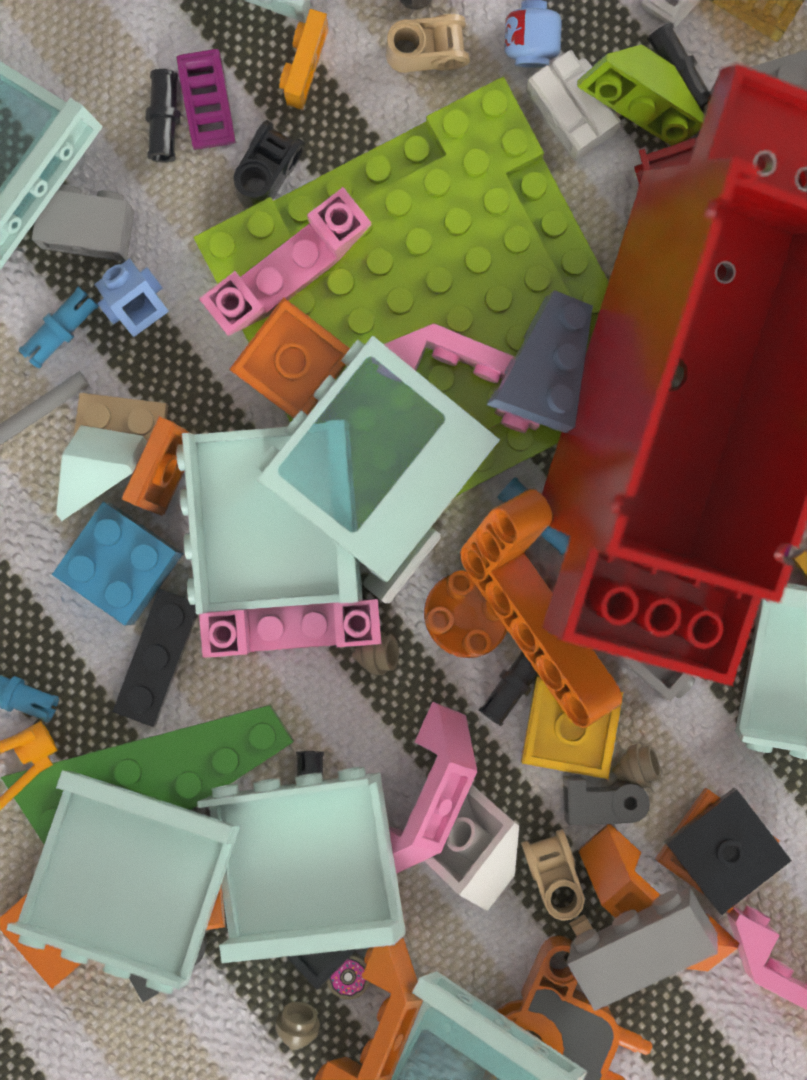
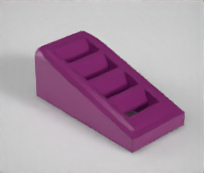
M211 49L176 56L193 149L200 150L235 144L236 139L220 51L218 49ZM214 71V73L190 76V74ZM217 87V92L193 94L194 89ZM220 104L221 110L199 114L196 112V108ZM223 121V129L200 132L199 125Z

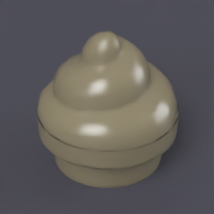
M380 631L381 644L356 646L355 651L352 652V657L372 675H384L387 671L395 670L398 664L399 648L397 640L394 636L386 635L383 631Z
M641 744L629 746L627 752L621 756L620 763L614 767L613 774L622 781L636 784L641 788L650 787L652 781L660 780L661 778L660 765L654 748L651 745L642 747Z
M291 1002L286 1004L283 1011L278 1014L275 1024L276 1033L291 1050L305 1047L317 1037L320 1029L317 1011L307 1003Z

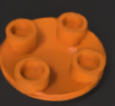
M458 570L444 577L435 584L427 596L424 607L426 628L433 641L447 653L461 658H476L494 650L504 639L507 629L467 571Z

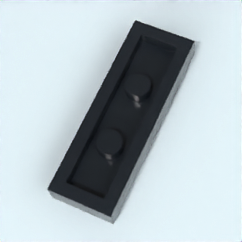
M158 589L113 708V713L151 727L156 726L198 616L195 604L191 605L188 598L164 589Z

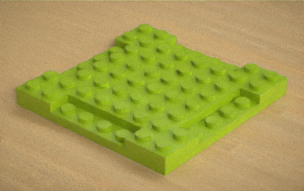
M504 76L427 115L426 122L274 201L269 197L193 237L217 284L234 271L241 277L309 224L307 215L344 187L370 220L371 226L335 265L288 301L349 348L357 340L365 345L372 335L381 343L386 344L431 324H436L516 357L525 340L524 335L543 300L553 291H557L593 306L586 348L587 352L609 283L543 159L544 151ZM268 317L242 329L248 343ZM425 349L417 372L500 439L455 497L558 444L561 431L540 424L536 431L528 428L526 433L515 431L501 424L503 417L496 415L495 411L497 408L489 406L487 403L493 392L499 388L503 381L502 378L499 379L498 383L484 380L473 374L475 367L458 361L456 366L445 364L431 356L433 350ZM371 357L363 361L314 422V424H325L326 421L345 420L349 423L357 530L425 447L445 419L440 411L403 381L397 382L376 372L378 366L372 364ZM347 365L343 368V370H342V371L340 372V374L337 376L336 380L340 377V375H341V374L344 372V370L348 367ZM286 414L291 423L293 418Z

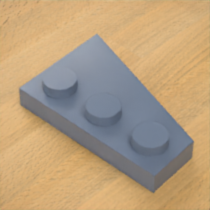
M557 291L547 295L524 335L525 340L516 357L509 362L504 372L506 375L502 383L493 392L487 405L564 433L574 429L593 306Z

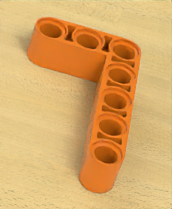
M528 489L490 511L461 548L460 558L468 575L565 714L578 727L587 728L619 707L622 703V694L617 683L593 649L562 641L542 628L553 593L525 555V551L548 527L552 520V512L547 500L540 492L535 489Z

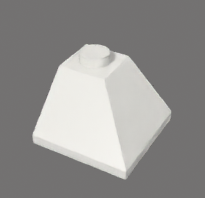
M471 785L441 853L425 860V862L458 895L488 911L515 876L519 825L474 785Z

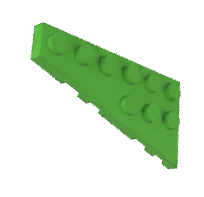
M270 704L53 762L51 767L40 772L14 799L45 845L63 790L56 788L62 770L77 772L191 810L198 805L197 801L212 796V788L231 784L293 743L294 739ZM28 770L4 775L1 779L9 789Z

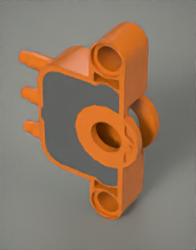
M560 935L550 937L540 947L521 991L523 999L510 1001L500 1007L497 1012L524 1030L535 1032L540 1036L542 1042L586 1070L587 1073L583 1080H626L623 1076L609 1070L618 1046L620 1045L633 1052L649 1055L652 1050V1043L643 1039L641 1035L619 1026L608 1006L595 1011L586 995L575 989L578 982L568 966L564 969H555L549 965L550 959L555 953L560 951L570 952L573 942L567 937ZM486 1070L482 1080L501 1079Z

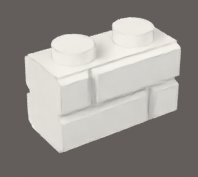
M571 50L553 61L551 65H547L528 79L526 92L575 161L617 132L621 124L618 117L621 114L577 87V80L590 70L592 66L585 58L578 60Z

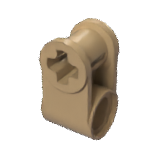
M444 14L432 18L397 21L391 26L387 35L385 54L387 63L392 69L401 73L426 70L449 71L467 66L470 63V56L464 50L462 30L466 27L465 17L459 14ZM408 40L416 46V49L410 53H403L395 47V44L398 41Z
M557 830L556 836L532 844L528 841L521 842L532 878L536 881L541 899L548 913L555 919L562 921L572 920L577 917L583 910L584 894L574 868L576 865L564 830ZM562 886L571 888L574 892V897L570 905L559 908L551 904V895L555 889Z

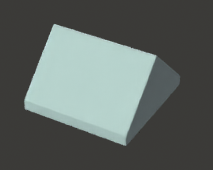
M81 425L62 454L57 516L63 521L132 474L147 444L146 439L141 435Z

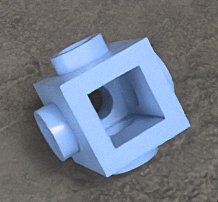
M130 258L124 263L108 269L102 279L95 283V286L104 298L97 303L113 325L120 320L133 337L169 312L156 294L163 289L148 267L140 272Z

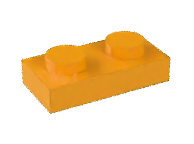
M310 9L306 23L299 21L296 27L293 48H296L297 51L293 63L286 62L279 84V88L284 89V96L288 106L301 110L304 109L329 31L326 13Z

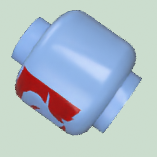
M525 0L521 2V9L514 10L506 16L504 49L508 57L515 59V66L525 68L546 67L549 65V60L556 58L560 54L562 25L560 15L553 10L547 9L546 1Z

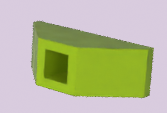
M642 44L606 54L577 80L578 88L671 146L688 140L701 130L705 116L676 67Z

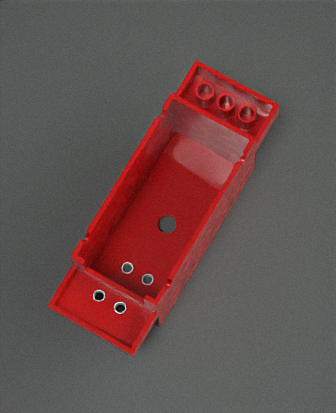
M739 63L722 67L719 70L690 164L643 172L586 352L575 428L566 433L561 432L542 492L552 512V520L548 526L571 537L542 628L565 642L730 686L733 685L761 598L781 603L793 567L784 563L783 555L789 545L799 548L807 525V183L804 188L798 183V176L801 171L807 176V90ZM760 155L766 161V168L762 173L759 171L760 167L756 166L757 158ZM723 264L726 267L727 274L721 281L717 276V270ZM678 362L680 367L684 369V376L678 387L669 389Z

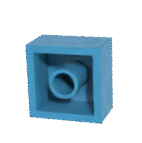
M103 501L52 575L123 625H134L184 553L115 505Z

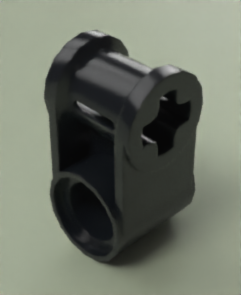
M268 120L264 121L256 131L249 149L233 175L237 196L241 204L246 208H250L269 197L272 200L274 199L287 176L296 167L305 148L303 140L299 138L295 141L273 129L274 124ZM252 178H260L266 182L264 188L258 192H249L243 187Z

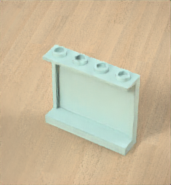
M345 420L326 421L325 424H313L278 468V474L345 529L354 533L357 531L349 423ZM287 427L206 434L182 433L183 444H178L177 463L179 470L185 471L186 489H181L180 504L183 515H188L190 533H185L184 552L186 559L192 560L193 578L188 579L187 593L189 603L191 605L195 604L196 614L337 602L353 603L363 600L360 561L267 486H263L257 481L262 471L255 466L272 445L279 451L291 437L284 431Z
M787 583L780 604L761 598L735 732L740 740L746 743L748 749L763 753H771L773 747L790 750V755L807 760V586Z
M354 767L339 770V778L323 780L321 772L296 776V784L282 786L280 785V778L254 782V789L239 791L238 784L223 785L212 788V796L197 801L198 808L209 807L211 817L240 826L221 883L229 939L219 945L222 963L395 945L406 934L380 772L366 774L365 767Z
M62 770L56 788L63 790L30 888L18 922L9 923L6 930L19 934L18 942L36 949H45L46 944L62 949L60 956L69 961L87 964L88 959L105 964L103 971L110 975L129 979L132 973L146 978V986L156 991L171 994L173 988L179 990L187 986L240 826L77 772Z

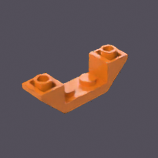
M606 824L580 847L579 854L601 905L617 918L629 910H636L638 913L652 906L654 900L660 894L635 872L642 852L613 825ZM708 913L706 915L718 934V954L686 969L709 971L739 947V942Z
M401 938L395 945L370 947L365 955L364 962L367 965L361 978L389 992L391 996L382 1003L377 1014V1021L380 1023L376 1033L362 1050L360 1063L363 1065L348 1057L330 1060L320 1068L315 1080L392 1079L423 1002L422 999L412 993L418 980L404 938Z

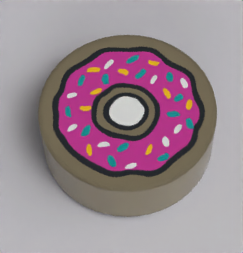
M354 953L327 981L328 987L334 995L341 999L351 1000L365 993L370 982L361 978L367 965L364 962L365 958Z

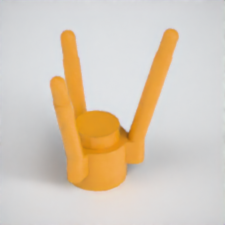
M41 720L16 735L0 741V753L14 748L23 765L30 761L34 764L0 797V810L40 772L53 765L49 756L57 752L58 749Z

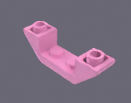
M344 187L307 215L309 224L248 272L239 277L236 271H234L199 298L227 336L268 317L283 297L290 300L335 265L371 226L370 220Z
M431 324L384 344L416 371L425 349L428 348L433 350L431 356L436 360L451 366H456L458 361L475 367L473 374L493 383H498L500 378L504 379L506 375L504 372L509 362L515 358L512 355L436 324ZM371 357L372 364L378 366L376 371L378 374L397 382L402 381L375 358ZM500 409L495 411L496 415L503 417L501 424L515 431L526 433L528 428L536 431L540 426L539 423Z
M365 599L353 603L337 602L199 614L203 658L247 655L255 651L381 644L378 599Z
M432 702L415 743L438 756L427 776L425 785L409 816L404 831L389 827L396 874L441 853L477 774L466 715L435 702Z
M746 905L744 911L733 907L730 913L727 912L734 938L739 942L738 951L747 975L756 984L807 1010V983L805 984L791 977L794 970L770 957L766 963L779 937V934L768 925L771 918Z

